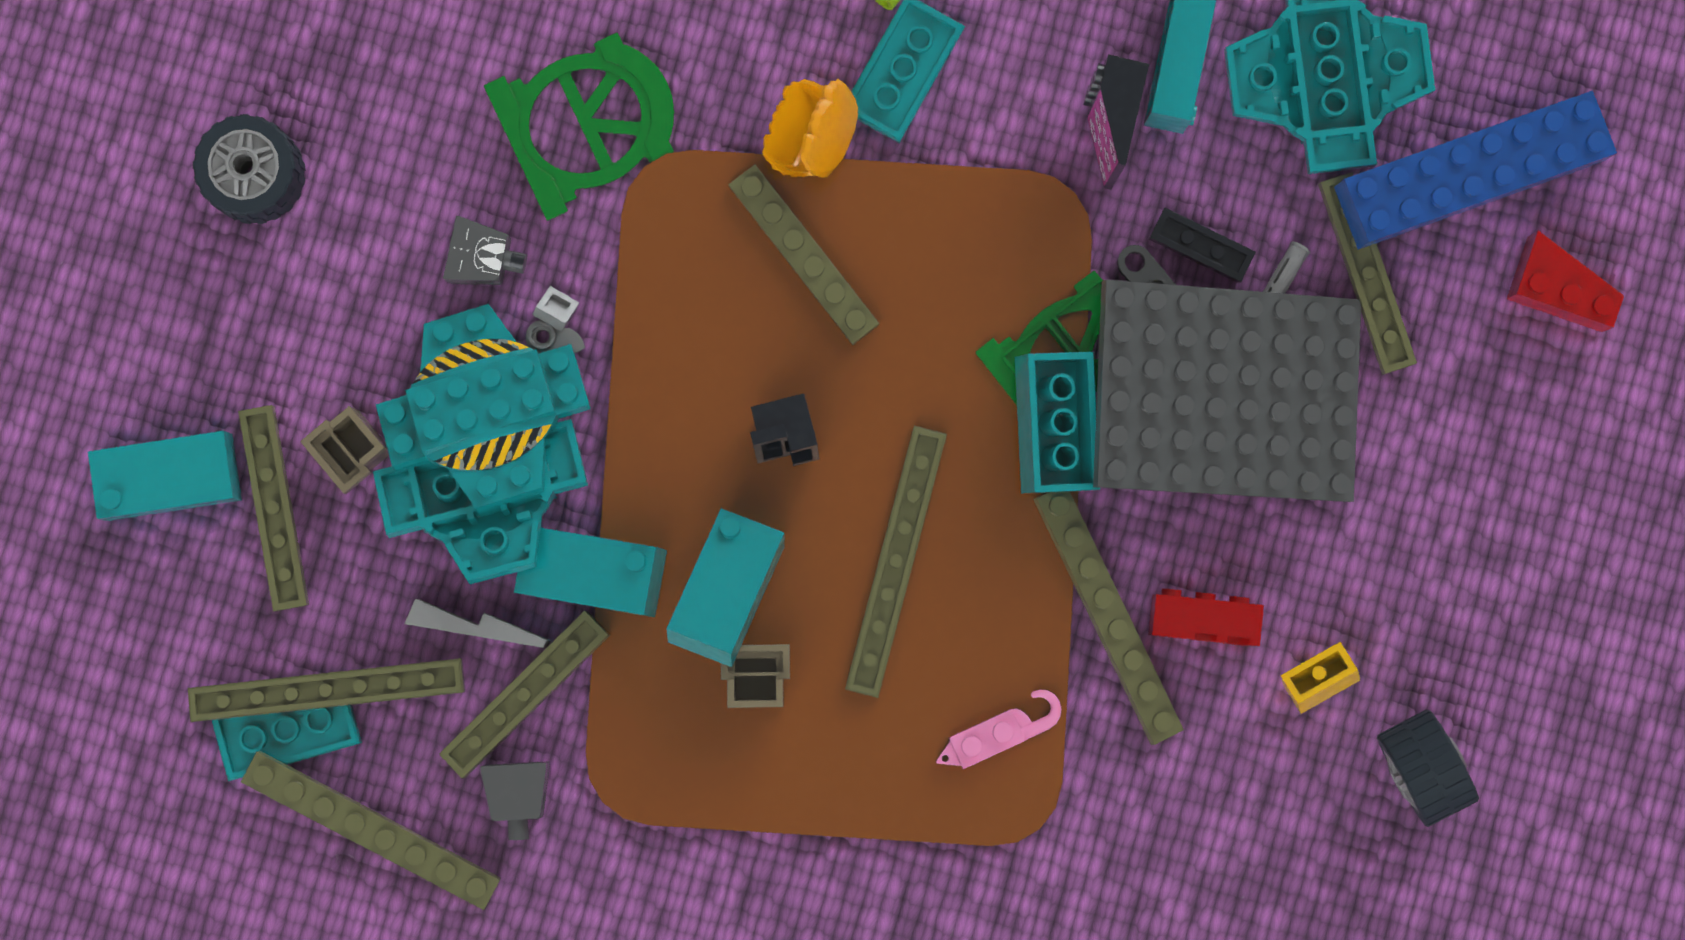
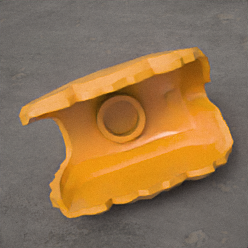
M838 78L836 81H830L828 85L824 86L806 79L799 82L792 81L790 85L784 87L782 93L783 100L776 105V111L772 114V121L769 123L770 134H765L763 138L764 148L762 154L772 165V169L781 172L783 175H790L791 177L800 176L803 178L806 176L828 177L844 158L855 132L858 118L856 99L847 85Z

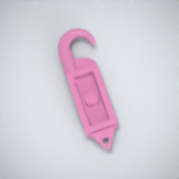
M1048 690L1033 691L1031 693L1032 698L1042 697L1049 702L1050 712L1048 715L1031 722L1030 718L1023 711L1009 709L948 737L950 741L936 760V763L962 766L965 769L1051 729L1061 717L1062 708L1059 699ZM944 755H947L948 760L945 762L942 761V757Z

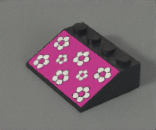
M1109 54L1104 64L1098 63L1093 78H1091L1090 84L1087 87L1083 105L1089 106L1087 119L1105 189L1111 190L1126 166L1149 64Z

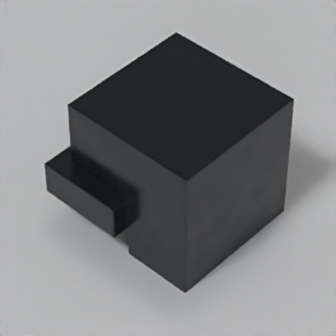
M804 393L751 407L756 431L750 432L757 464L790 455L793 466L820 460L818 444Z

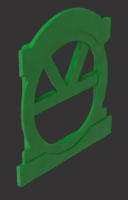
M614 33L594 43L596 49L594 53L572 55L555 61L542 69L527 84H524L520 78L508 83L505 76H502L484 85L485 91L547 221L568 212L565 204L577 198L575 194L577 189L606 185L630 172L643 158H647L651 163L667 153L674 152L669 142L674 125V103L668 83L659 68L643 53L623 44L618 33ZM583 69L605 71L606 75L584 104L571 73ZM557 78L601 170L588 173H574L561 170L544 160L534 147L529 128L531 111L540 93ZM620 79L624 80L632 88L638 98L641 108V121L639 122L592 118ZM598 132L635 135L636 140L629 151L614 163L611 161Z
M1092 271L1074 285V289L1077 292L1075 296L1057 301L1037 314L1026 326L1017 341L1007 337L998 344L992 338L975 352L1016 406L1015 357L1030 354L1035 340L1045 328L1065 353L1092 352L1100 333L1101 287L1103 281L1096 271ZM1077 311H1091L1092 316L1080 346H1078L1059 322L1058 318ZM1094 359V376L1096 392L1098 382V359Z

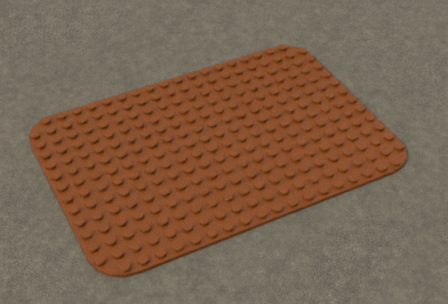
M688 150L667 153L644 166L630 184L621 214L600 538L658 547L667 550L655 617L595 607V619L610 636L592 653L586 760L589 780L601 801L623 819L650 826L995 846L1021 841L1039 830L1055 810L1063 783L1073 582L1033 500L1045 493L1021 494L1017 406L975 352L992 338L998 344L1007 337L1017 341L1030 321L1042 310L1057 301L1075 296L1077 292L1074 289V285L1091 272L1092 236L1089 215L1076 193L1057 178L1020 169L842 159L828 177L806 176L803 178L800 176L791 177L790 175H783L781 172L772 169V165L765 159L763 154ZM753 165L759 168L880 323L879 326L854 345L845 337L729 188L728 184ZM1077 311L1058 318L1059 322L1078 346H1080L1088 326V311ZM1045 328L1035 340L1030 354L1065 352ZM804 393L818 444L820 460L793 466L790 455L757 464L750 432L756 431L751 407ZM915 425L945 433L947 436L879 697L876 698L846 690L845 687ZM1070 491L1078 508L1079 491ZM721 508L785 533L784 550L742 645L790 644V679H784V707L727 708V680H721V663L668 643L666 628ZM1048 690L1059 699L1062 708L1061 717L1051 729L965 769L962 766L936 763V760L950 741L948 737L1009 709L1023 711L1030 718L1031 722L1048 715L1050 712L1049 702L1042 697L1032 698L1031 693L1033 691ZM947 755L942 757V761L945 762L948 760Z

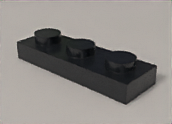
M1167 208L1163 209L1149 237V240L1239 284L1242 282L1256 253Z

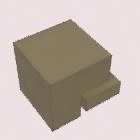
M348 406L332 421L325 420L300 441L343 494L350 492L372 473L371 470L389 456L386 442L361 412L351 406Z
M790 644L741 645L732 667L721 663V680H727V708L784 707V679H790Z

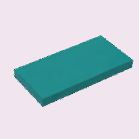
M903 0L851 91L858 106L857 120L900 144L963 33L965 26L919 0Z
M352 705L212 720L228 781L242 778L256 752L259 750L287 765L362 743Z

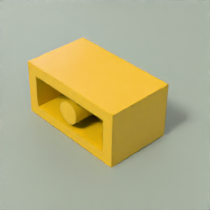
M1341 642L1280 675L1283 686L1300 714L1360 681L1359 671Z

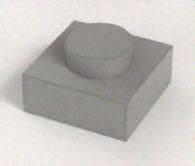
M550 286L535 307L532 315L562 332L575 313L579 302Z

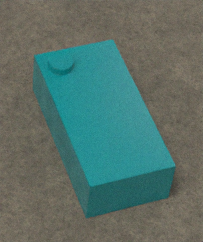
M1169 0L1143 126L1180 134L1184 133L1188 125L1193 126L1197 112L1195 102L1216 0Z
M1093 352L1034 353L1016 356L1015 376L1021 494L1100 490V488L1093 487L1096 430Z
M226 431L88 451L96 517L99 520L112 521L242 500L233 434Z
M721 508L666 628L668 643L732 667L784 550L785 533Z
M541 528L537 567L517 572L514 593L655 617L667 550L653 546Z

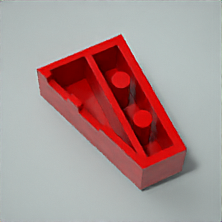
M1539 230L1527 237L1507 296V300L1599 332L1614 328L1624 298L1622 293Z
M1162 588L1161 594L1152 595L1148 635L1240 646H1260L1264 605L1250 604V598L1229 596V601L1215 600L1216 594L1195 592V598L1182 597V590Z

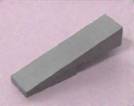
M415 599L404 623L547 648L550 642L547 638L488 613H483L480 623L477 624L421 599Z

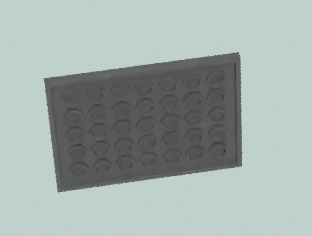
M1103 280L1101 287L1093 487L1354 502L1361 325L1360 299Z

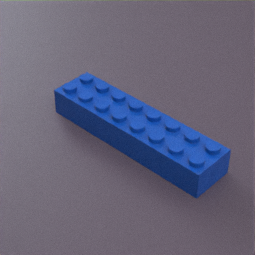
M1592 90L1350 176L1338 183L1334 189L1359 250L1602 163L1617 154V151Z

